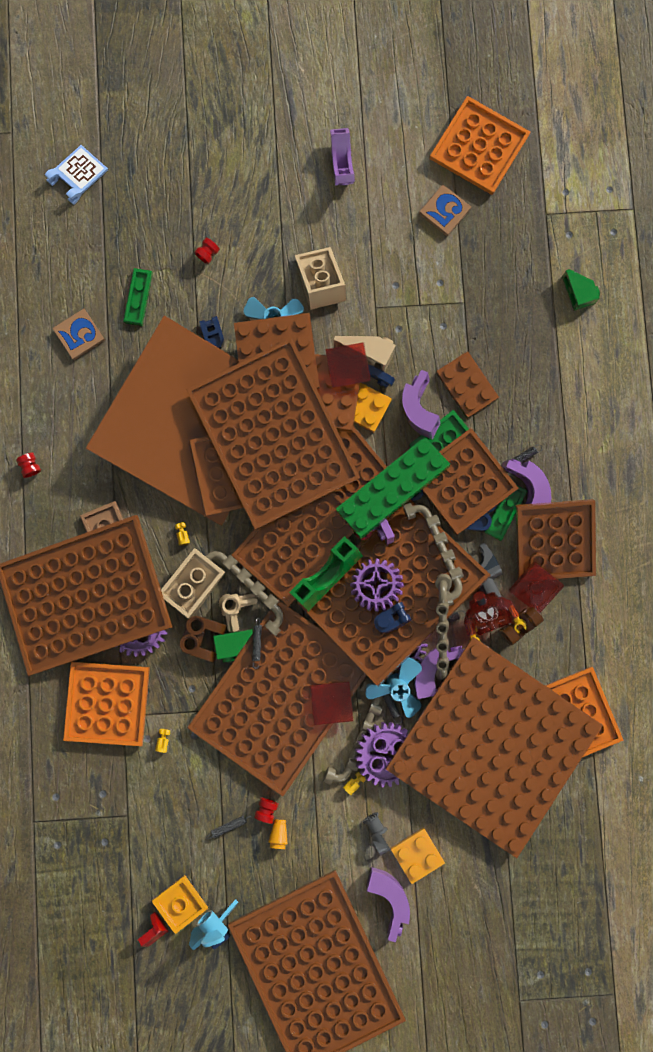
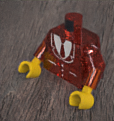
M479 591L474 594V599L469 602L470 608L466 611L464 625L470 638L474 637L480 641L475 634L480 636L513 623L512 619L515 622L514 629L517 633H520L518 625H523L526 630V621L519 619L518 616L520 615L513 602L504 597H498L495 592L485 595L484 592Z

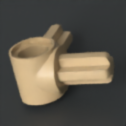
M254 593L238 596V594H225L220 598L219 606L222 615L226 617L228 632L239 630L237 613H239L241 607L257 604V596ZM227 600H233L231 608H225Z

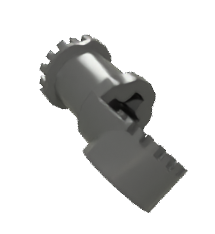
M375 812L372 815L370 814V817L367 816L363 819V823L367 824L371 831L372 841L380 855H383L390 851L389 846H387L388 844H386L382 836L388 829L381 823L378 817L379 813Z

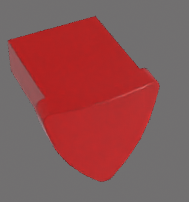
M156 912L150 915L153 928L138 939L141 947H149L169 932Z

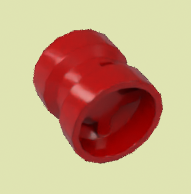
M206 237L202 241V246L198 247L194 254L202 262L209 264L212 261V256L216 255L220 248L211 239Z
M27 453L16 459L18 466L22 469L23 478H29L41 472L40 466L35 462L36 457L34 453Z
M260 798V810L256 811L254 818L272 824L274 820L273 813L277 810L279 803L267 798Z

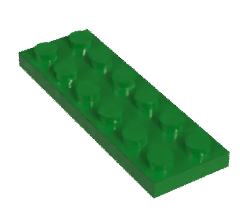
M424 437L339 505L336 511L359 538L362 539L450 467V463Z

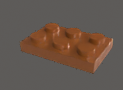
M468 351L436 371L437 376L467 419L499 398Z

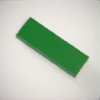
M133 269L123 320L125 324L143 326L153 276L152 271Z
M516 485L518 489L498 504L491 518V526L484 531L485 534L499 541H502L516 514V505H521L527 493V490Z

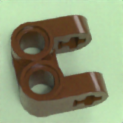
M526 607L517 614L519 619L526 621V630L523 625H518L520 633H517L514 629L515 622L513 619L498 629L510 646L514 645L526 633L544 621L543 617L534 607Z
M192 616L188 619L184 635L180 640L181 650L186 654L214 662L217 655L216 652L201 647L204 634L207 629L224 634L227 625L201 616ZM196 620L202 623V628L199 631H195L192 627L193 622ZM190 638L195 641V647L192 650L186 647V642Z

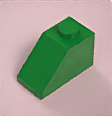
M571 269L564 272L562 279L574 311L594 305L600 299V290L598 286H595L593 280Z
M254 630L214 636L217 659H222L223 662L234 661V656L239 655L253 635Z

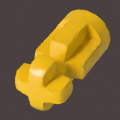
M184 522L175 524V529H179L177 533L179 546L190 544L188 533L183 529L186 527Z
M160 729L159 734H161V738L157 739L155 751L167 753L169 740L166 739V735H170V730Z
M360 772L355 774L356 779L351 778L343 786L350 795L360 787V781L363 783L366 781Z

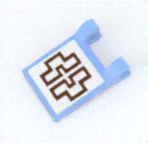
M80 145L56 168L48 170L45 176L48 178L46 179L47 182L52 186L56 184L59 177L72 189L66 195L69 197L68 201L74 205L78 202L81 195L108 171V168Z

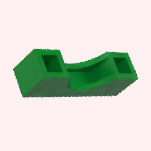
M344 536L331 549L326 564L313 576L303 578L289 593L309 612L363 555Z

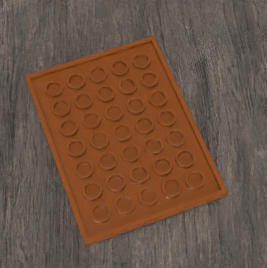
M292 338L186 389L255 530L360 479Z
M409 500L404 504L406 505L408 503H411L412 506L416 505L412 500ZM403 506L387 518L395 536L393 543L387 545L385 540L380 539L377 532L378 529L374 530L369 539L362 540L356 546L363 555L362 558L309 612L298 602L306 613L378 687L436 631L439 615L436 612L437 603L439 602V590L436 588L435 582L438 575H449L446 565L442 561L439 549L433 540L432 533L426 524L424 515L418 512L415 513V518L408 520ZM437 527L440 533L445 532L441 527ZM445 532L448 543L445 546L447 550H453L456 560L452 562L455 568H461L464 578L460 579L463 587L462 593L453 600L454 605L449 606L448 619L491 575ZM376 559L380 560V564L383 560H387V566L393 563L394 569L398 568L400 571L398 575L403 577L399 582H402L404 587L398 588L403 594H396L399 601L392 600L391 602L393 605L403 602L406 614L410 615L412 620L390 633L384 634L379 632L374 624L376 616L384 612L382 607L379 606L378 612H375L374 606L369 611L367 610V605L361 607V601L356 602L354 599L357 595H352L351 593L355 588H352L350 583L356 582L352 579V575L358 576L355 570H362V563L368 566V560H371L373 564H375ZM380 571L381 579L393 582L389 574ZM373 572L366 576L364 580L371 579ZM378 580L376 582V585H373L376 589V592L378 585H381ZM453 582L451 584V588L449 589L450 593L453 592L455 588ZM362 588V592L366 597L374 599L373 591ZM391 588L390 590L384 591L381 594V598L388 595V593L391 591ZM389 604L385 605L386 610L392 608L389 606ZM398 614L392 616L394 621L399 619Z
M138 515L0 563V582L28 676L173 628Z
M279 601L277 605L283 612V622L279 627L281 631L275 636L265 627L269 620L274 622L276 618L275 613L271 609L260 623L262 625L260 661H252V635L187 728L281 796H284L367 675L328 634Z
M336 870L228 923V927L285 1052H346L406 1021Z

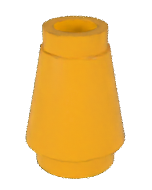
M274 819L268 841L270 843L269 848L285 849L286 844H288L286 820Z

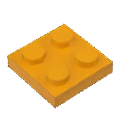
M360 382L354 423L374 433L392 399Z
M424 827L390 848L411 884L445 864Z
M185 875L152 900V903L175 934L208 909L206 903Z

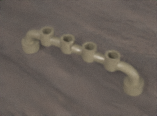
M411 503L403 505L408 520L415 518V513L418 512L424 515L433 540L439 549L442 561L446 565L448 574L454 584V591L451 593L449 590L447 591V602L449 606L454 605L453 600L462 593L463 587L460 579L464 578L461 568H455L452 562L456 560L453 550H447L445 546L448 543L445 532L440 533L437 528L441 525L438 516H432L429 509L423 505L412 506Z
M218 551L207 554L206 557L211 561L213 559L220 560L275 613L276 618L274 622L269 620L265 627L276 636L281 631L279 627L283 622V612L277 605L279 601L272 594L267 596L263 592L266 588L258 581L254 583L250 579L252 575L245 568L240 570L236 566L238 561L231 555L227 557Z
M447 574L438 575L435 582L436 588L439 590V602L436 607V612L439 615L436 631L439 633L436 649L439 652L436 664V677L442 682L451 670L450 666H448L449 658L447 657L449 640L447 639L449 622L447 621L449 610L447 591L451 588L452 579Z
M368 676L361 683V691L365 692L366 686L373 683ZM381 696L374 698L369 705L367 715L361 725L359 735L354 742L343 773L335 774L336 770L328 767L324 774L323 782L330 785L332 781L344 782L349 778L352 770L357 772L358 767L356 765L360 761L355 759L359 755L355 749L361 748L357 741L364 740L361 734L367 736V728L372 731L374 730L373 718L375 715L379 717L383 706L380 705Z

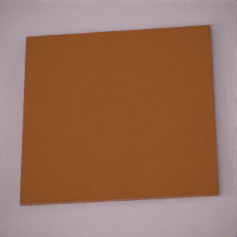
M164 315L86 449L205 516L189 440L209 435L186 389L239 364L238 359ZM230 511L205 517L222 526Z
M472 637L385 769L509 854L518 858L603 725Z

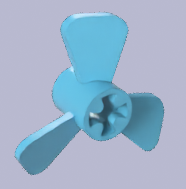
M251 297L244 307V315L246 317L258 320L274 318L275 316L282 317L302 314L304 312V307L298 299H292L280 310L277 307L266 309L255 297Z
M408 657L400 665L399 674L390 675L387 678L386 684H381L379 687L375 683L368 684L365 690L366 697L374 699L391 694L394 700L401 701L405 716L407 718L413 717L420 710L421 702L410 694L408 683L421 672V664Z
M237 900L228 907L220 918L210 910L199 919L197 927L192 930L189 946L192 950H195L201 944L204 947H210L225 940L224 936L228 928L223 924V921L238 905Z

